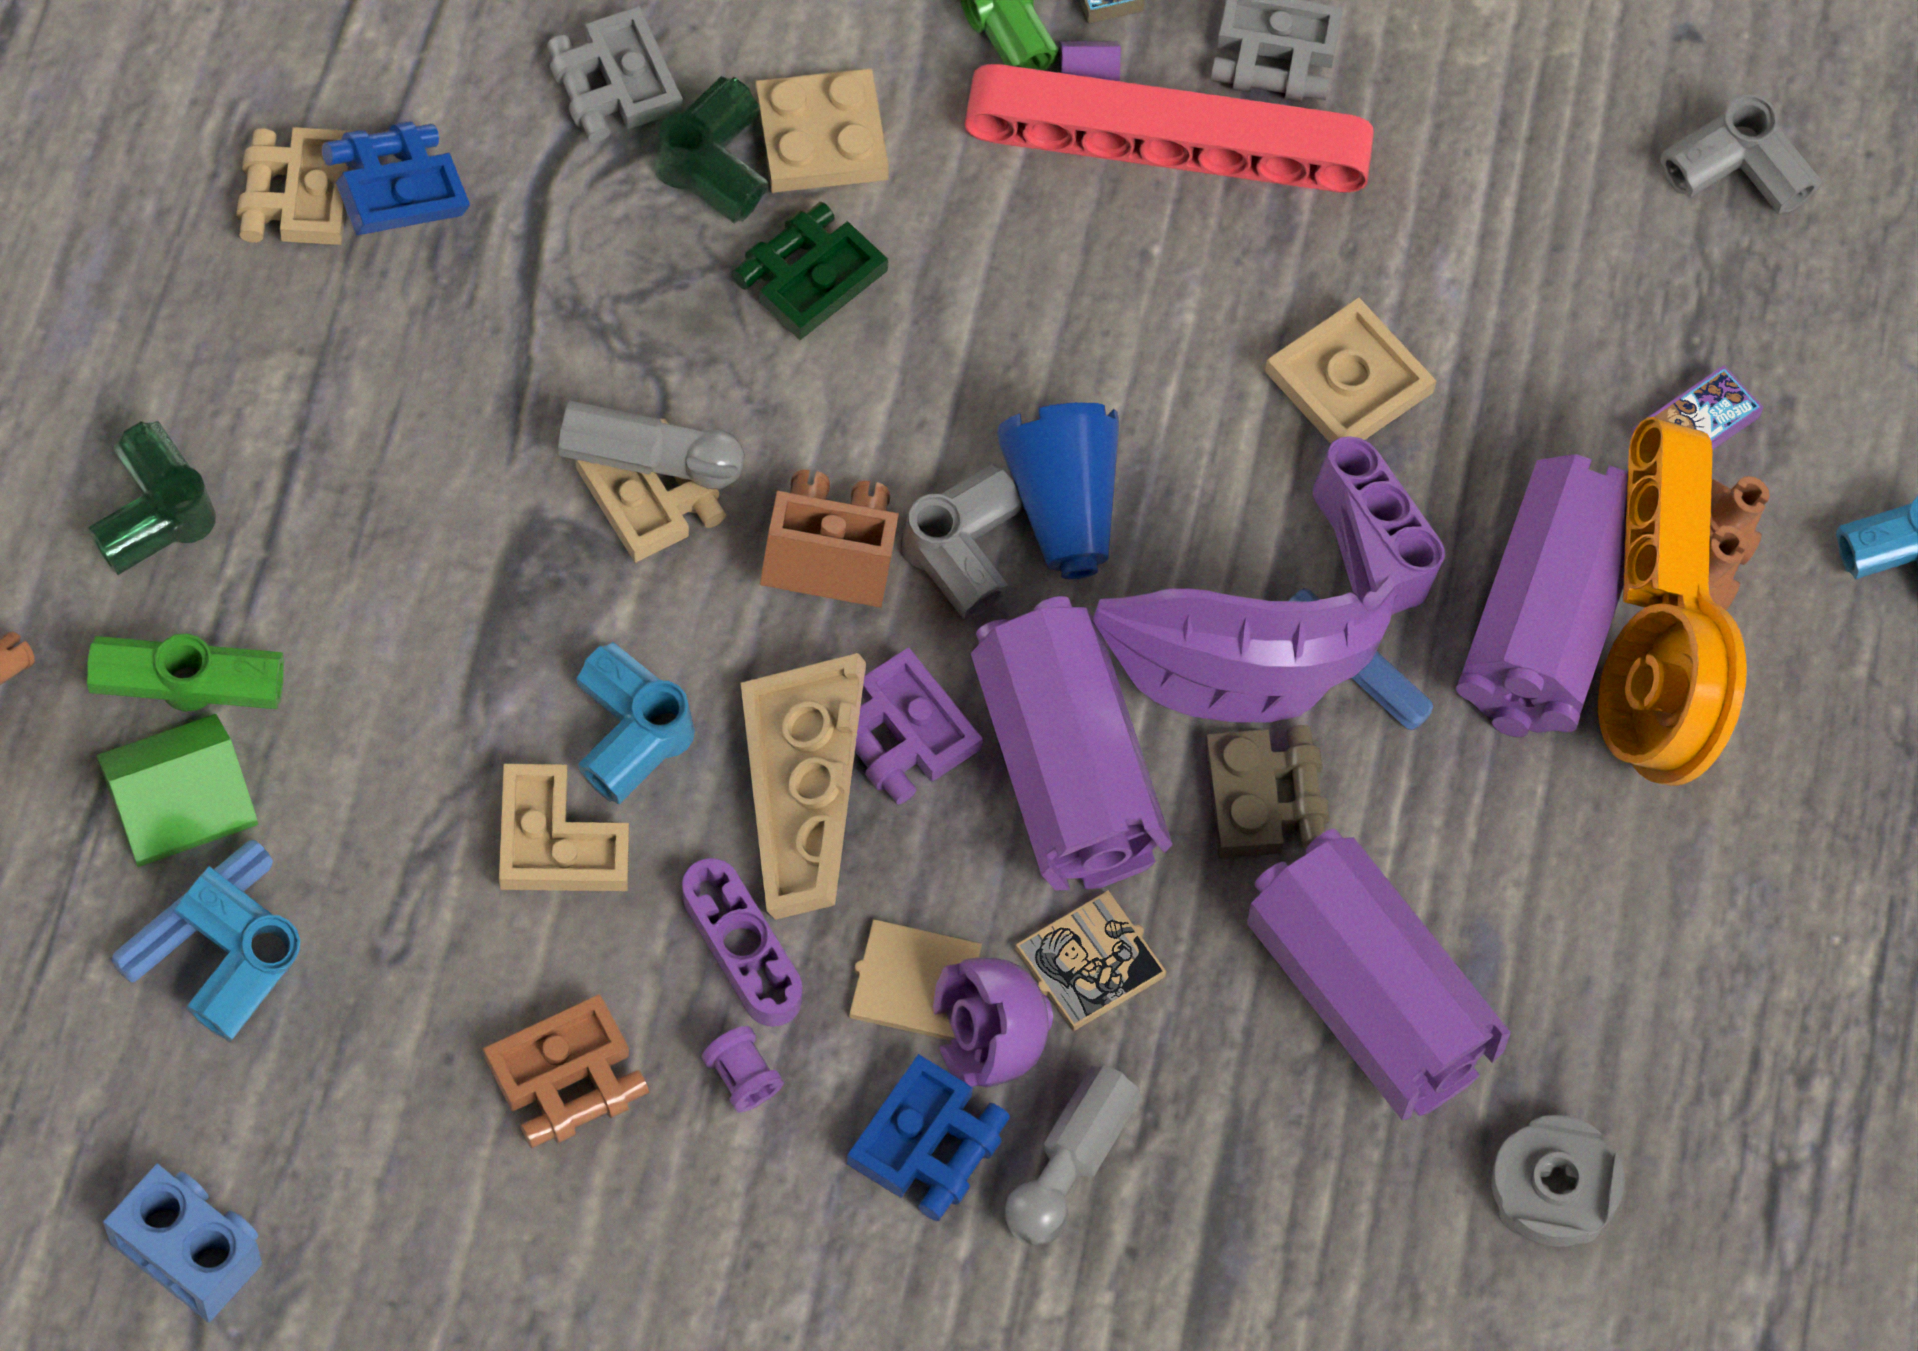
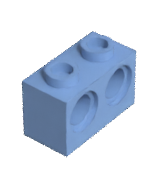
M156 1164L103 1221L109 1242L114 1248L210 1323L261 1267L262 1261L257 1242L255 1241L259 1236L255 1229L237 1213L229 1210L223 1216L205 1202L209 1198L207 1192L192 1177L182 1171H179L174 1177L159 1164ZM170 1209L179 1213L177 1220L168 1227L153 1228L146 1224L150 1216L159 1210ZM219 1248L229 1253L227 1259L217 1267L204 1268L196 1264L198 1257L206 1250Z

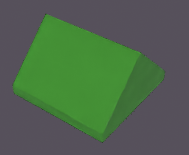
M217 714L96 755L137 867L258 825L231 738Z

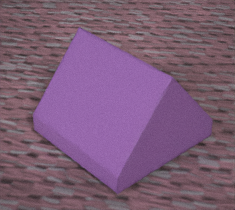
M1059 41L1060 73L1120 81L1121 46L1118 41Z

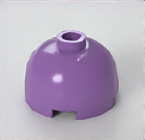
M976 957L965 959L959 964L944 967L936 983L933 1004L934 1015L946 1012L955 1038L950 1040L952 1044L939 1045L941 1055L952 1075L972 1087H992L1015 1080L1038 1062L1047 1042L1048 1031L1052 1026L1053 1012L1049 999L1042 993L1036 981L1020 965L998 958Z

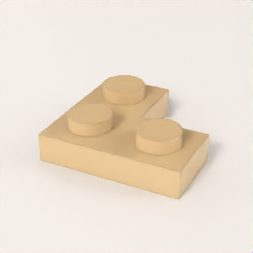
M504 764L499 871L500 890L628 891L629 823L566 822L567 765Z

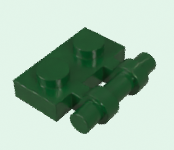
M824 202L817 203L807 212L797 211L785 221V229L767 243L762 241L756 243L745 252L746 260L731 271L734 281L744 290L748 289L759 279L770 281L759 290V302L799 340H802L888 271V258L848 221L831 234L824 229L835 220L832 210ZM799 248L809 250L791 266L785 261L788 256Z

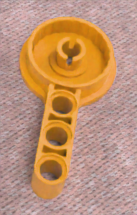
M1647 417L1634 430L1629 446L1623 602L1644 607V609L1628 621L1609 651L1600 680L1598 717L1603 739L1615 757L1632 764L1642 777L1651 782L1667 786H1678L1691 782L1702 775L1716 761L1727 745L1742 708L1746 687L1747 661L1744 641L1736 621L1726 609L1714 603L1709 594L1712 441L1709 435L1701 430L1656 417Z

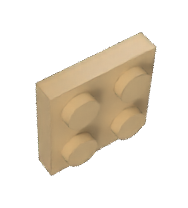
M872 68L756 81V99L771 193L888 180L889 165Z
M1357 298L1268 358L1265 367L1267 375L1330 444L1340 437L1352 436L1363 440L1367 439L1434 393L1436 380L1360 298Z

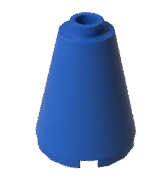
M1074 402L1038 408L1040 419L1022 424L1021 413L1009 417L998 426V443L1047 567L1051 570L1061 571V576L1064 579H1081L1097 574V566L1106 562L1109 558L1119 436L1118 412L1113 409L1106 416L1104 404Z

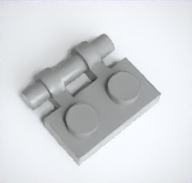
M1226 0L1217 48L1239 51L1240 53L1238 61L1215 57L1211 80L1234 84L1233 90L1249 93L1251 87L1285 93V99L1302 102L1303 96L1326 100L1330 78L1307 74L1309 64L1332 68L1343 7L1304 0ZM1257 55L1292 61L1290 70L1257 65Z
M640 6L586 23L585 37L588 41L586 45L573 49L566 35L556 36L548 42L547 48L553 59L550 63L552 73L557 84L565 86L571 99L569 111L575 124L578 127L584 128L590 142L603 141L610 135L611 131L605 117L617 111L620 112L627 129L682 112V97ZM600 69L607 86L592 90L586 75Z

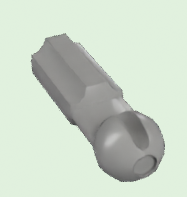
M569 401L567 404L558 444L559 456L644 474L654 472L693 480L696 484L706 489H723L732 484L740 477L745 458L741 444L734 435L724 430L710 429L699 431L661 423V420L657 418Z
M1104 1064L1102 1067H1090L1044 1142V1151L1050 1161L1038 1180L1020 1184L1009 1195L1005 1208L1006 1220L1011 1233L1021 1242L1037 1246L1054 1241L1065 1230L1068 1221V1207L1065 1196L1077 1177L1095 1176L1142 1098L1139 1087L1127 1079L1122 1072Z

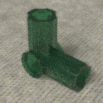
M721 76L684 112L674 113L665 118L660 126L654 162L656 175L663 183L672 188H688L734 224L738 221L743 222L756 209L768 188V181L725 149L759 114L760 105L752 96L750 88L736 77L725 78ZM677 148H682V149H687V150H689V151H691V152H688V153L679 152V151H677V150H675V149H677Z
M140 421L123 431L122 438L113 449L115 455L143 495L88 527L90 535L103 558L117 575L175 541L179 543H194L202 540L212 531L216 522V512L202 476L189 466L159 421L153 423ZM192 501L182 508H174L181 502Z

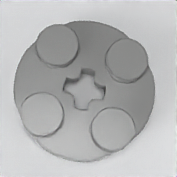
M1549 1115L1530 1121L1527 1127L1518 1130L1514 1135L1512 1133L1503 1142L1493 1166L1491 1179L1492 1193L1499 1207V1217L1503 1225L1511 1231L1521 1233L1524 1237L1534 1242L1548 1246L1565 1247L1578 1243L1587 1244L1594 1241L1600 1235L1601 1230L1613 1219L1623 1196L1625 1184L1624 1169L1617 1153L1615 1152L1613 1156L1609 1146L1601 1140L1602 1134L1592 1125L1577 1118ZM1553 1167L1564 1169L1565 1179L1569 1182H1575V1189H1566L1563 1194L1552 1193L1549 1187L1542 1183L1540 1176H1549Z

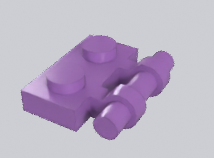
M909 647L864 676L862 696L867 702L860 707L855 753L867 766L868 769L865 774L877 790L885 789L897 805L908 801L917 790L904 774L917 764L928 779L933 782L982 750L983 738ZM882 723L887 726L900 742V744L888 752L871 733L874 728Z

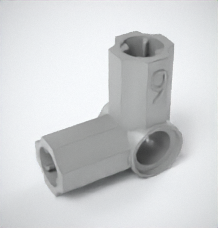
M1742 95L1735 98L1728 105L1725 114L1663 151L1660 157V162L1666 173V179L1678 194L1683 193L1691 198L1734 170L1741 168L1778 214L1783 212L1789 213L1804 204L1819 189L1822 181L1777 126V112L1773 105L1765 98L1757 95ZM1736 127H1748L1756 132L1757 136L1743 135Z
M991 464L942 494H928L920 497L912 504L901 538V551L905 559L914 567L926 570L963 620L971 617L975 619L990 610L1008 590L1006 581L974 540L1020 513L1022 502L1018 497L1015 483L1004 469H997ZM932 527L939 530L944 536L940 538L925 535L920 529Z

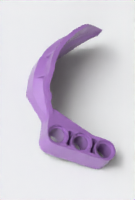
M1352 436L1340 437L1333 441L1328 448L1313 485L1315 502L1335 530L1353 593L1312 602L1265 601L1199 589H1163L1148 594L1099 600L1092 620L1130 679L1141 692L1169 709L1192 717L1226 722H1275L1301 716L1310 710L1331 687L1354 677L1372 661L1388 627L1391 615L1411 607H1417L1427 598L1445 558V549L1437 534L1389 466L1369 442Z

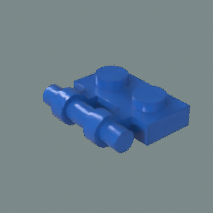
M410 121L391 125L389 131L367 134L364 130L345 132L340 140L323 143L322 156L328 166L346 163L348 167L353 168L351 171L343 172L336 185L356 236L463 216L469 208L470 202L450 153L428 156L427 148L436 147L439 143V133L434 124L416 126ZM394 155L397 159H401V162L380 165L378 157Z
M918 1054L848 1153L847 1165L900 1198L903 1197L914 1179L917 1178L930 1188L918 1205L919 1210L928 1218L939 1221L951 1204L958 1205L970 1188L967 1180L982 1158L990 1159L1002 1142L999 1133L1010 1119V1115L1002 1107L994 1103L988 1104L979 1119L970 1115L963 1109L972 1097L973 1087ZM948 1132L961 1141V1145L948 1164L945 1165L931 1155Z

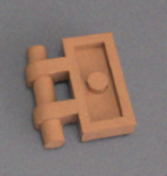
M600 994L483 1048L484 1059L512 1112L536 1101L543 1114L521 1124V1130L530 1148H534L553 1138L557 1143H560L576 1135V1127L604 1114H607L609 1118H613L629 1109L627 1103L649 1093L646 1081L639 1070L616 1079L610 1068L611 1065L629 1057V1047ZM589 1076L595 1090L563 1104L557 1091Z

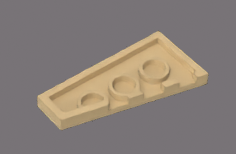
M859 653L741 683L766 910L775 920L835 905L866 662Z

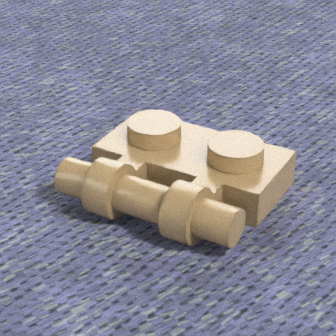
M293 127L291 146L277 147L275 146L276 134L269 129L255 130L251 147L245 150L242 170L247 175L245 192L239 195L236 216L241 220L240 238L247 242H260L263 240L265 224L271 220L281 221L280 233L283 242L342 245L346 208L336 182L343 172L351 171V168L346 163L328 166L323 160L322 145L324 142L340 140L345 132L351 131ZM277 174L287 175L285 193L269 192L271 178H274Z
M660 419L661 423L669 424L666 419ZM575 459L578 473L634 563L689 537V525L683 517V514L687 512L697 513L706 528L715 527L726 518V513L717 501L720 494L718 489H706L696 484L693 480L674 477L679 486L667 492L661 480L654 472L644 474Z

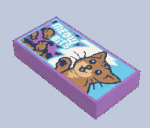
M1723 365L1649 417H1656L1701 430L1709 435L1712 441V449H1715L1760 418L1764 407ZM1637 424L1636 426H1634L1633 431H1632V434H1631V438H1632V435H1633L1634 430L1636 429V427H1637L1639 424Z

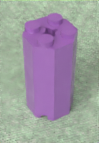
M1577 454L1540 459L1535 464L1462 675L1456 687V691L1461 697L1471 701L1486 716L1493 718V726L1503 734L1513 737H1524L1528 734L1529 730L1536 733L1548 731L1572 732L1577 728L1580 713L1624 587L1628 472L1609 465L1606 475L1589 470L1592 459Z
M1065 596L1046 599L1040 602L1034 608V611L1010 621L1001 619L984 624L976 632L979 645L971 652L1041 875L1055 891L1070 890L1067 879L1082 878L1085 889H1098L1148 870L1156 862L1152 850L1157 845L1164 853L1173 845L1105 640L1094 624L1093 616L1086 607H1072L1070 599Z
M1335 828L1330 829L1311 842L1306 849V855L1289 866L1284 861L1274 864L1255 881L1254 886L1260 894L1249 907L1247 925L1401 1121L1410 1119L1413 1110L1418 1116L1427 1115L1469 1087L1480 1076L1474 1067L1477 1060L1483 1054L1492 1064L1504 1052L1510 1036L1509 1030L1354 837L1343 838Z

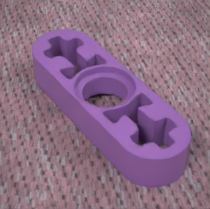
M708 858L697 861L688 868L683 877L682 893L686 911L749 1015L755 1021L765 1026H781L790 1022L799 1013L802 1005V981L798 972L735 869L720 859ZM709 881L713 887H719L724 884L722 887V903L728 913L720 919L719 909L712 897L707 894L698 898L701 882ZM739 928L749 929L758 935L761 943L758 949L750 955H734L726 949L723 943L727 934ZM764 965L765 975L776 990L787 987L784 990V1003L776 1005L772 998L760 1000L762 998V980L756 971Z

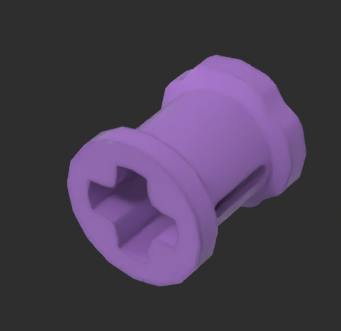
M740 1026L724 1033L714 1040L702 1053V1060L705 1065L710 1069L715 1068L732 1094L730 1102L738 1113L758 1107L763 1102L772 1098L784 1084L778 1071L769 1069L755 1047L756 1035L749 1026Z

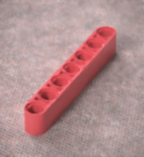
M988 64L975 70L972 77L965 118V128L971 136L991 143L1342 193L1359 191L1368 183L1374 129L1369 121L1350 114L1001 64Z

